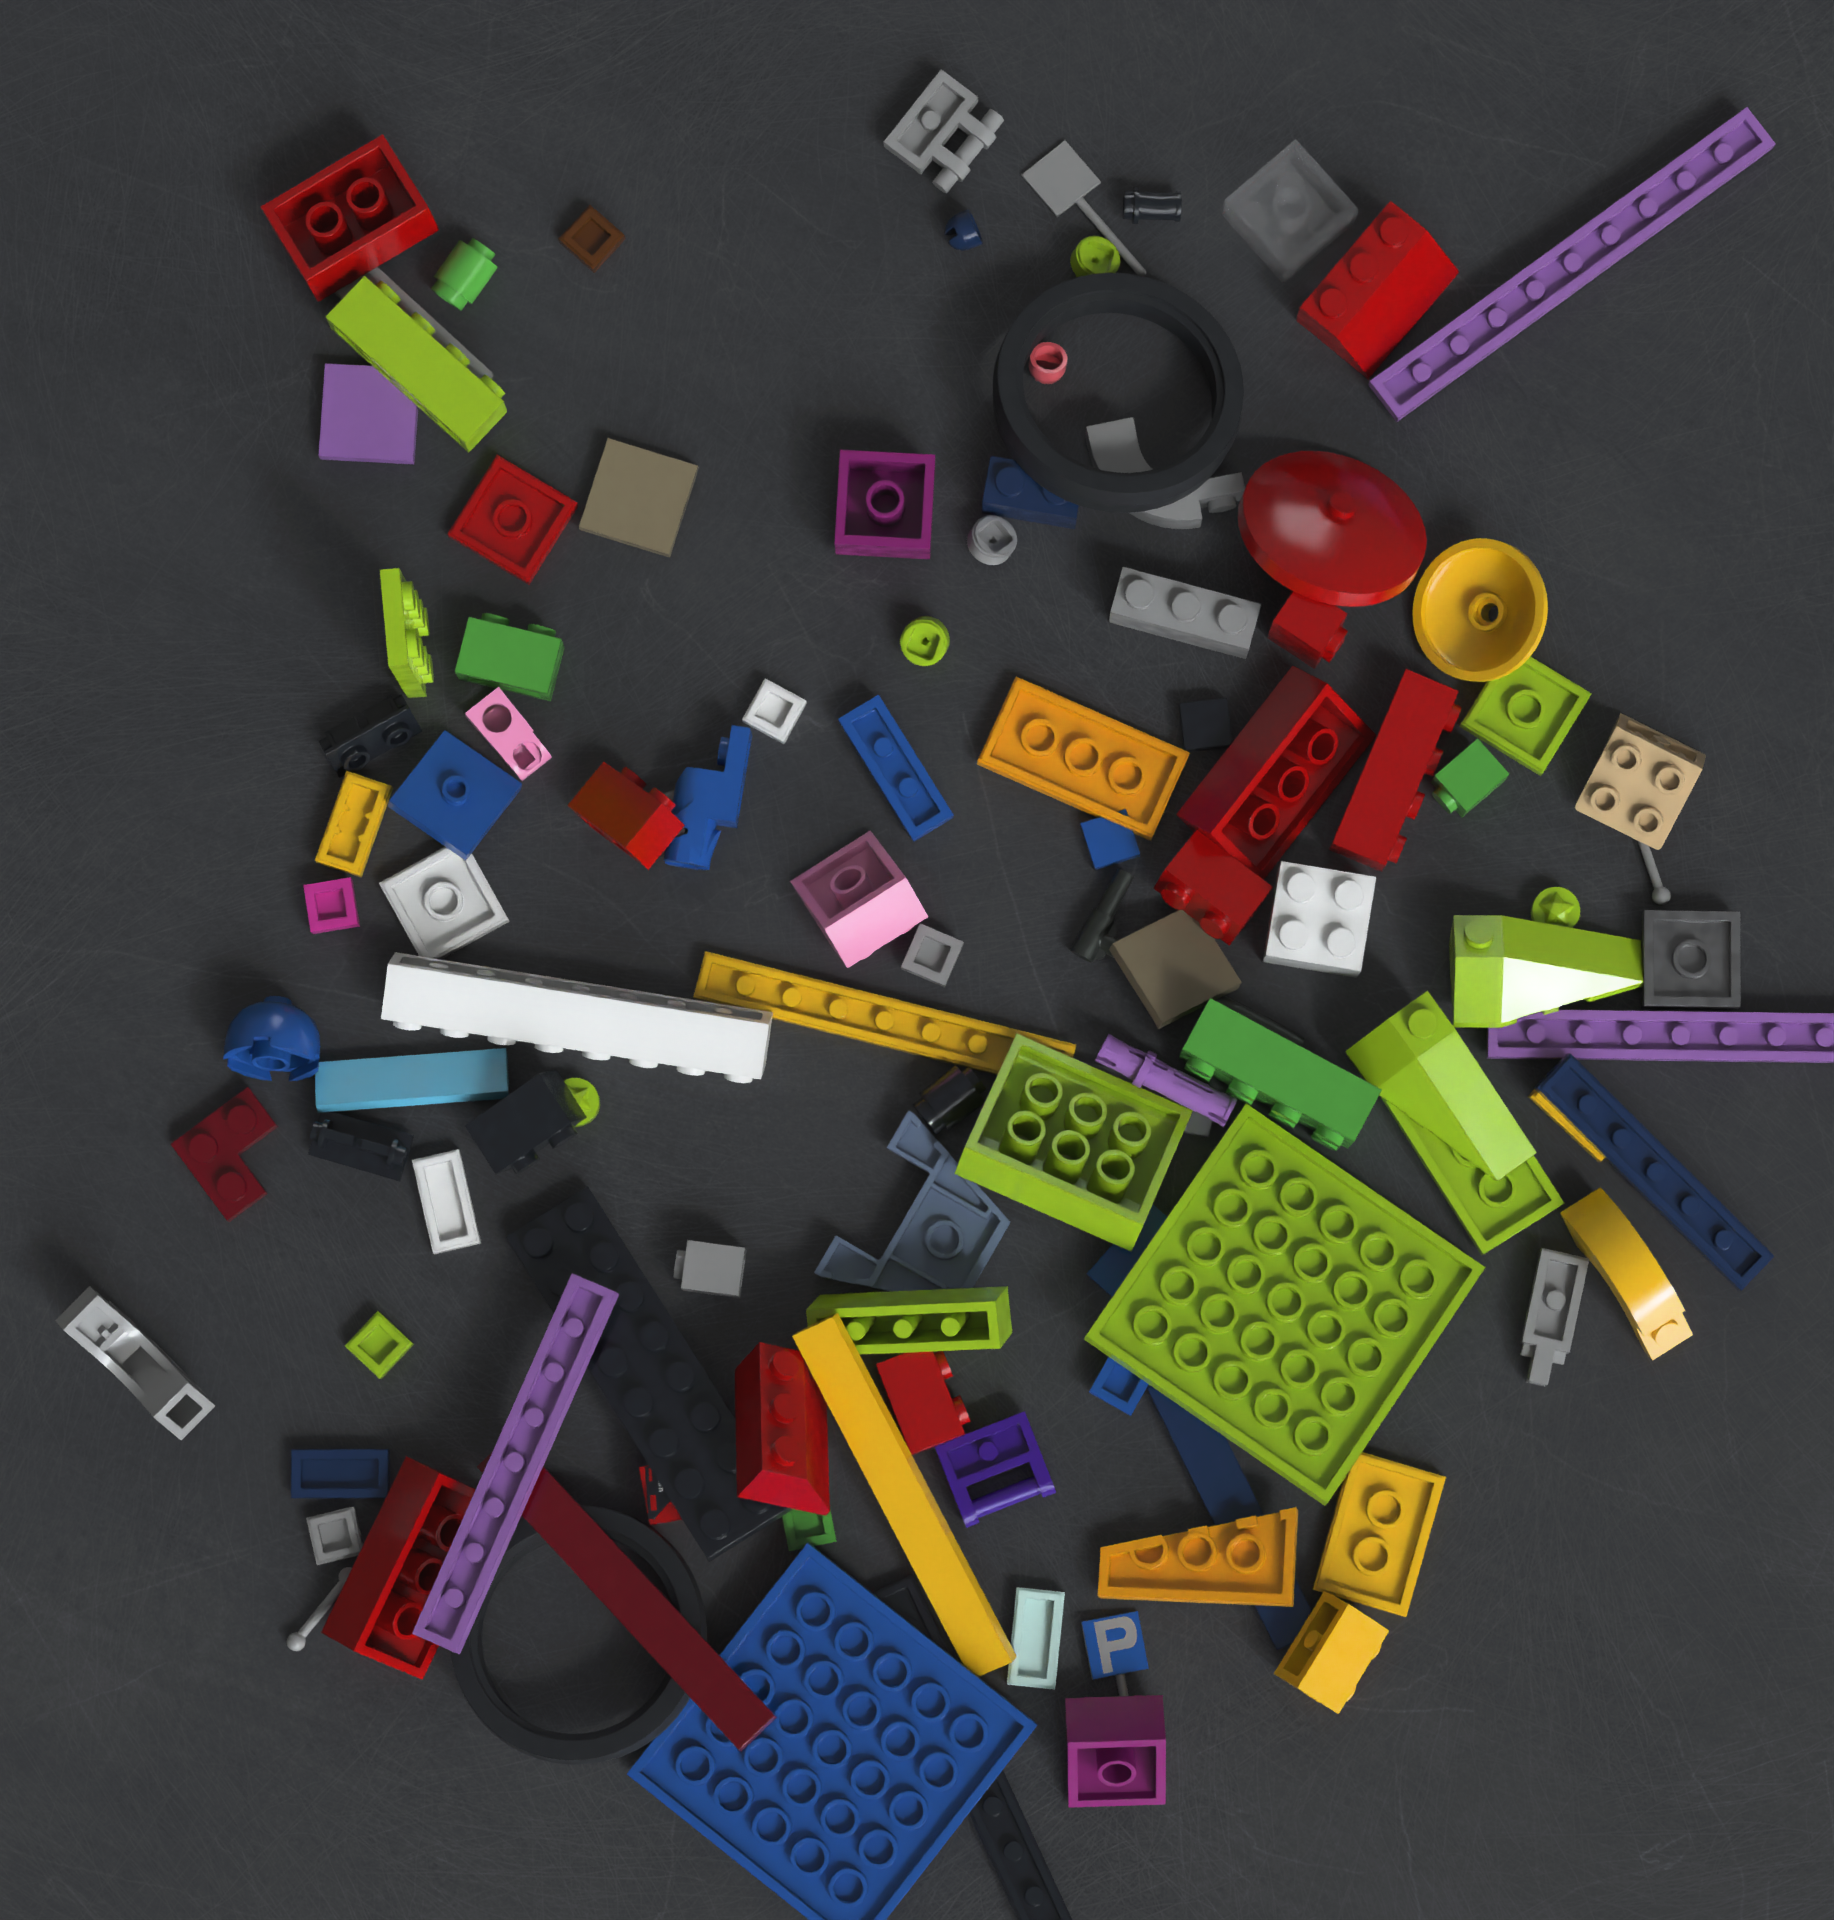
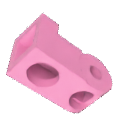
M499 687L465 713V717L481 733L521 781L525 780L552 758L533 733L534 730Z

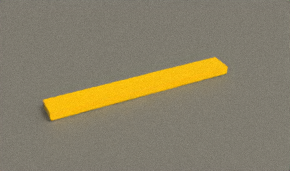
M707 951L704 954L693 996L694 999L773 1012L772 1019L966 1068L969 1067L970 1069L998 1075L1016 1033L1072 1058L1076 1049V1044Z
M836 1313L796 1332L792 1337L961 1662L978 1677L1012 1663L1017 1656L839 1314Z

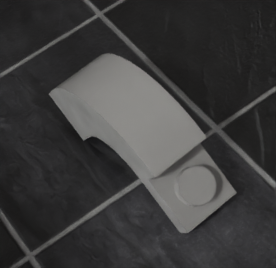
M1133 417L1086 426L1085 438L1093 468L1117 473L1153 470L1147 464L1140 451ZM1242 472L1210 478L1197 490L1172 504L1129 514L1144 522L1163 528H1200L1203 519L1201 508L1208 507L1209 513H1219L1237 507L1236 501L1241 500L1245 490Z
M91 1286L55 1320L69 1336L108 1368L134 1394L148 1412L178 1439L182 1440L215 1407L213 1402L196 1383L140 1327L111 1301L108 1302Z

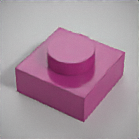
M351 877L303 885L310 932L312 934L360 927L353 879Z

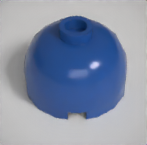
M269 996L264 998L263 1002L251 1004L242 1009L229 1024L226 1034L223 1059L228 1058L227 1066L232 1071L259 1080L272 1081L269 1071L291 1072L289 1081L310 1078L319 1069V1031L315 1021L302 1009L292 1005L290 999L281 996Z

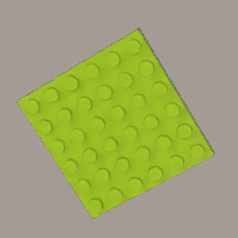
M1246 1103L1095 1321L1084 1340L1325 1506L1486 1267Z

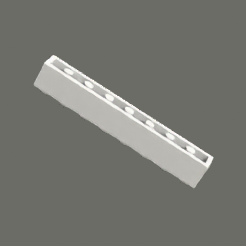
M395 952L387 966L381 1019L393 1021V1026L404 1030H419L422 1026L440 1028V1033L449 1037L464 1038L468 1037L469 1033L488 1036L487 1040L498 1045H514L516 1041L534 1043L537 1050L549 1053H559L563 1051V1048L582 1051V1056L593 1060H609L611 1056L628 1058L630 1064L643 1068H655L660 1063L677 1066L678 1072L687 1075H704L705 1071L723 1073L725 1079L737 1083H750L753 1078L761 1080L766 1066L773 1012L397 952Z

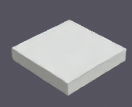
M443 847L379 883L419 956L443 959L510 922L472 853L465 861L448 848Z

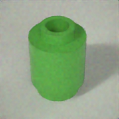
M474 238L468 244L459 240L433 276L436 282L431 287V290L447 303L462 311L467 303L473 304L498 267L491 262L496 254Z

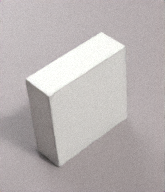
M765 678L743 716L742 722L785 744L807 701Z

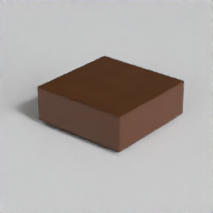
M591 205L558 238L559 243L593 273L599 269L626 239L620 230Z

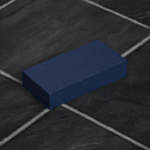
M388 1449L291 1450V1498H386L390 1491V1450Z

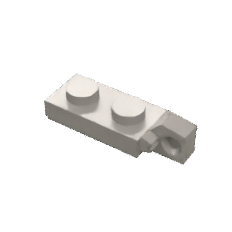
M1545 1248L1540 1249L1520 1342L1522 1344L1520 1355L1531 1358L1526 1383L1545 1387L1549 1382L1552 1363L1564 1365L1566 1354L1570 1353L1589 1258Z

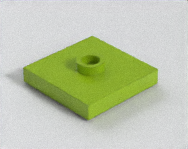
M1530 656L1522 666L1512 673L1496 680L1487 681L1459 727L1541 776L1592 693Z

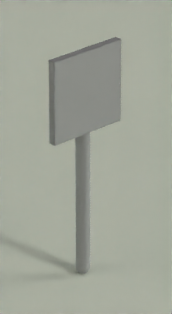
M1066 140L1022 174L1025 181L1056 217H1059L1076 203L1102 235L1116 247L1120 256L1139 276H1146V270L1083 198L1098 186L1101 181Z

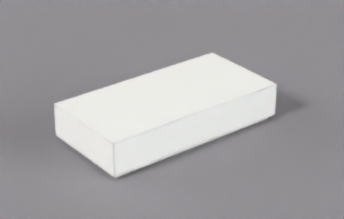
M456 1149L412 1160L433 1254L481 1244L460 1150Z

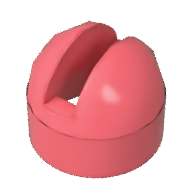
M1052 342L1040 343L1033 349L1029 358V370L1035 381L1042 384H1053L1061 379L1066 371L1068 360L1065 350L1060 345Z

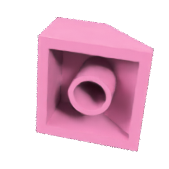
M871 830L790 881L826 939L847 968L869 957L883 945L899 935L910 931L916 924L928 918L907 878Z

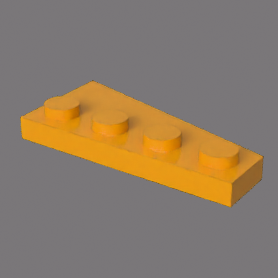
M1293 1507L1279 1510L1278 1513L1259 1517L1255 1515L1236 1519L1234 1522L1210 1527L1206 1525L1188 1529L1186 1532L1166 1536L1158 1535L1100 1547L1098 1597L1101 1599L1293 1607L1298 1509Z

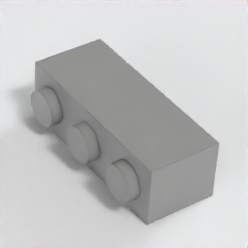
M1122 567L1110 611L1109 623L1246 659L1261 604Z

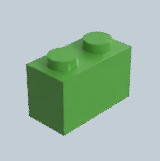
M482 613L481 619L468 617L455 668L458 679L492 688L499 687L501 690L551 701L565 648L562 639L555 637L556 631L535 624H528L527 630L510 627L509 619L489 613Z

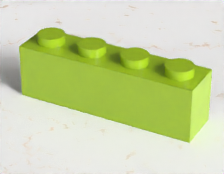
M364 276L326 316L330 328L469 453L507 413L505 403L501 399L505 392L486 374L480 379L467 368L470 364L469 359L453 344L449 343L444 348L432 337L436 332L435 329L419 313L414 312L411 316L405 313L397 305L401 301L400 297L387 284L380 280L374 285Z
M1008 1286L819 1295L806 1309L808 1326L838 1313L860 1355L1000 1349L1012 1334Z

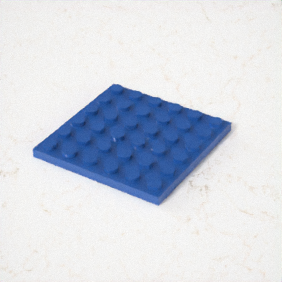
M808 1542L720 1654L722 1659L777 1718L747 1747L739 1751L690 1698L678 1717L650 1743L628 1771L627 1775L808 1920H886L1038 1724Z

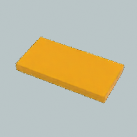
M1016 676L977 760V765L1097 818L1107 819L1151 841L1190 752ZM1126 809L1128 816H1125L1119 813L1118 811Z

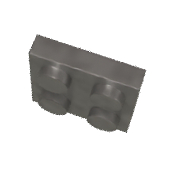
M1644 910L1642 912V963L1644 978L1642 1008L1739 1009L1741 1007L1740 912Z

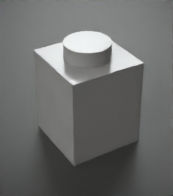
M687 1240L686 1251L677 1250L674 1279L682 1280L681 1289L683 1291L740 1298L747 1250L743 1247Z

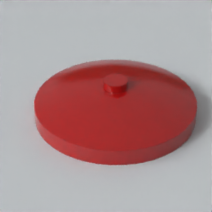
M1298 451L1280 455L1260 466L1249 479L1238 507V526L1241 537L1249 553L1259 566L1288 589L1304 597L1326 604L1349 607L1368 606L1397 596L1415 578L1426 551L1427 539L1424 523L1418 509L1409 496L1394 481L1377 469L1359 460L1336 453Z

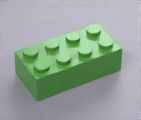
M1211 998L1208 1000L1179 1056L1180 1060L1186 1062L1184 1070L1187 1073L1209 1083L1212 1077L1229 1085L1226 1093L1250 1106L1254 1100L1263 1103L1271 1108L1268 1114L1271 1118L1290 1128H1294L1297 1123L1304 1125L1314 1131L1311 1136L1314 1141L1334 1151H1337L1340 1146L1348 1149L1355 1142L1382 1091L1380 1088Z

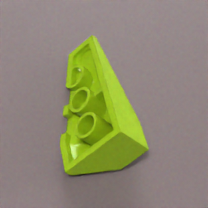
M1453 915L1449 940L1452 1023L1455 1028H1502L1516 1024L1517 1019L1538 1012L1547 1015L1559 1011V1006L1583 999L1591 1002L1643 987L1641 940L1502 915Z
M1428 991L1388 1018L1345 1051V1054L1363 1079L1382 1090L1379 1095L1382 1099L1389 1101L1408 1115L1411 1120L1422 1128L1424 1127L1448 1144L1451 1149L1494 1180L1498 1181L1537 1153L1454 1026Z

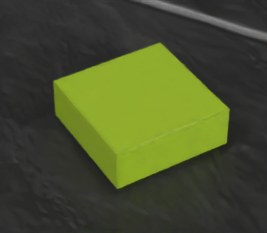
M377 1311L350 1339L345 1347L379 1379H382L414 1344L380 1311Z

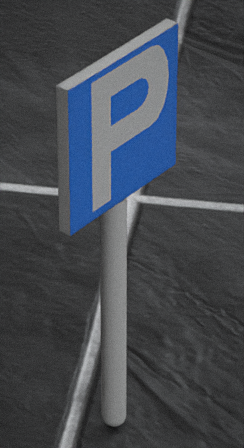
M1138 1611L1081 1622L1092 1680L1115 1675L1119 1696H1129L1125 1673L1149 1669Z

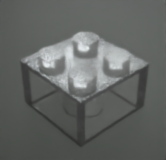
M1295 139L1224 200L1222 215L1284 284L1355 223L1359 209Z

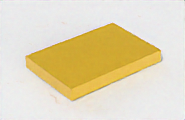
M1362 1452L1342 1482L1312 1590L1322 1593L1326 1591L1335 1597L1406 1617L1446 1477Z

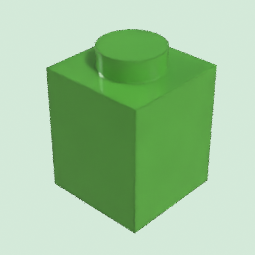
M1477 738L1433 777L1430 783L1436 789L1432 792V795L1447 813L1451 814L1453 811H1456L1463 818L1507 779L1509 773Z

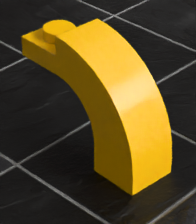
M1601 1187L1560 1212L1576 1246L1589 1258V1261L1612 1290L1644 1352L1652 1361L1693 1335L1682 1313L1685 1309L1660 1265L1630 1221Z

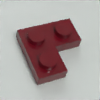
M247 1087L171 1143V1146L224 1218L230 1222L268 1194L240 1155L279 1126L251 1088Z

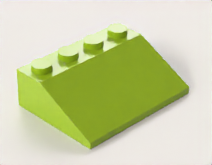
M1016 1033L964 1147L954 1174L1128 1251H1132L1193 1111Z

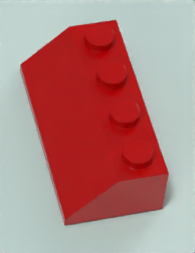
M1292 666L1176 815L1193 832L1196 830L1200 831L1264 880L1372 742L1376 734L1328 683Z
M406 1456L321 1633L354 1652L423 1680L439 1645L412 1634L476 1488Z

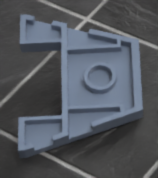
M908 1110L888 1144L887 1150L929 1173L923 1187L881 1259L878 1260L842 1238L835 1236L814 1274L821 1278L884 1291L973 1288L1011 1222L976 1183L954 1174L958 1163L923 1125L921 1120Z

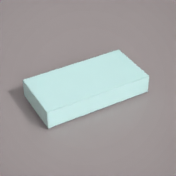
M1016 1587L1011 1646L1017 1657L1008 1665L1007 1685L1055 1690L1065 1592Z

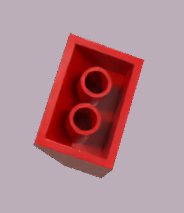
M1390 200L1299 307L1296 321L1369 380L1456 278L1459 271L1430 233Z
M759 1342L735 1369L737 1497L826 1516L830 1512L827 1402L800 1351Z

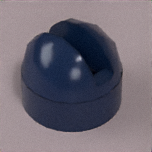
M969 209L955 214L948 220L944 231L945 235L957 234L948 242L951 247L964 251L983 244L980 231Z

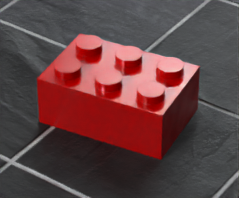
M383 134L261 206L272 229L317 302L439 231L428 205Z

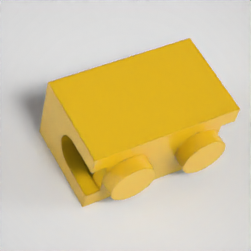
M1324 1591L1274 1674L1315 1701L1339 1714L1345 1703L1353 1696L1356 1685L1369 1663L1380 1652L1382 1642L1389 1630L1350 1604Z

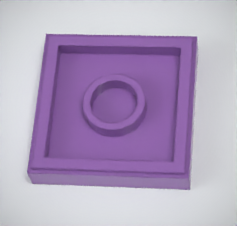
M325 363L318 455L320 460L414 465L418 407L373 366Z

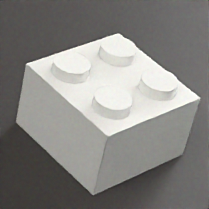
M1281 861L1277 870L1262 962L1357 978L1362 969L1376 877Z

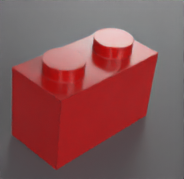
M1293 591L1273 620L1267 638L1315 669L1321 659L1330 663L1345 641L1344 638L1348 630L1342 626L1348 613L1336 605L1318 602Z
M603 762L567 806L590 828L649 870L685 825L671 812L676 804L655 787L649 793L643 789L647 784L629 768L624 767L621 772H618Z
M1196 830L1165 868L1153 889L1161 894L1163 900L1169 906L1177 910H1183L1198 921L1206 934L1215 939H1221L1230 946L1263 904L1273 886L1200 831Z
M933 1351L903 1353L876 1364L912 1456L965 1435L962 1425L971 1421L961 1395L953 1398L950 1396L945 1380L953 1377L943 1351L935 1353Z

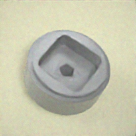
M987 515L978 519L970 529L967 536V545L971 554L978 561L987 565H998L1005 562L1015 550L1017 535L1013 526L1007 520L999 516Z

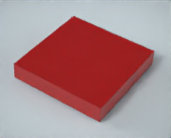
M496 455L447 535L452 540L530 585L579 505L578 502L501 456Z

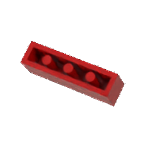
M1405 669L1329 850L1381 872L1386 866L1387 861L1397 863L1407 840V837L1400 835L1399 832L1406 817L1415 820L1425 797V793L1418 791L1424 773L1433 777L1444 750L1436 747L1442 730L1449 733L1452 732L1462 709L1461 706L1454 704L1459 692L1458 690Z

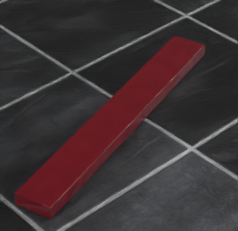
M489 1454L477 1466V1468L482 1473L486 1468V1465L490 1459L491 1454ZM543 1466L522 1516L735 1747L742 1751L777 1718L775 1714Z

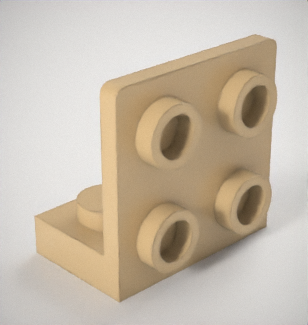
M1620 713L1612 728L1609 740L1576 802L1575 809L1635 840L1659 850L1662 848L1703 770L1706 755Z

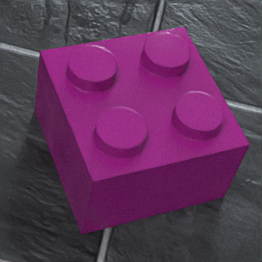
M840 450L834 542L835 553L837 555L930 559L936 467L935 455Z

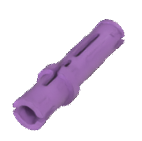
M1108 1033L1095 1058V1062L1133 1080L1132 1085L1141 1088L1143 1085L1224 1127L1234 1109L1237 1098L1220 1092L1208 1084L1167 1065L1156 1058V1053L1150 1050L1145 1053Z

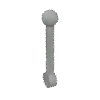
M1638 841L1654 887L1652 899L1656 904L1665 905L1670 901V891L1663 887L1650 847Z
M351 1567L343 1568L340 1571L339 1582L300 1630L291 1633L287 1637L286 1643L290 1650L300 1651L304 1648L306 1636L338 1598L352 1569Z

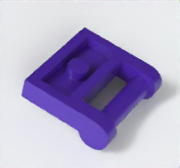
M1025 1411L935 1446L966 1528L979 1524L978 1518L1039 1494L1045 1498L1056 1493ZM1029 1462L1034 1476L974 1500L970 1499L967 1486Z

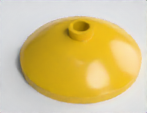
M1469 539L1444 550L1430 563L1423 573L1413 601L1414 631L1426 657L1445 674L1471 682L1492 681L1512 673L1522 666L1533 654L1546 626L1548 600L1546 588L1538 569L1522 551L1508 543L1494 539ZM1496 605L1498 616L1491 622L1489 611Z

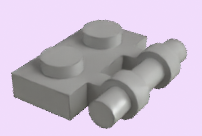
M941 69L885 139L884 147L919 174H922L933 160L941 166L942 170L932 183L940 191L947 194L956 181L962 182L971 171L968 166L981 149H988L997 138L994 133L1003 123L1004 119L993 109H989L981 121L969 114L978 103V96ZM959 128L968 137L953 154L944 145Z

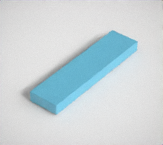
M506 1048L319 1062V1069L315 1074V1098L318 1113L503 1099L509 1095L508 1054Z

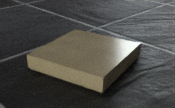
M607 438L579 529L670 558L696 479L698 465Z
M1178 910L1112 943L1109 949L1158 1029L1205 1006L1210 998L1217 1000L1237 990L1242 983L1215 939L1206 934L1200 927L1199 922L1183 910Z

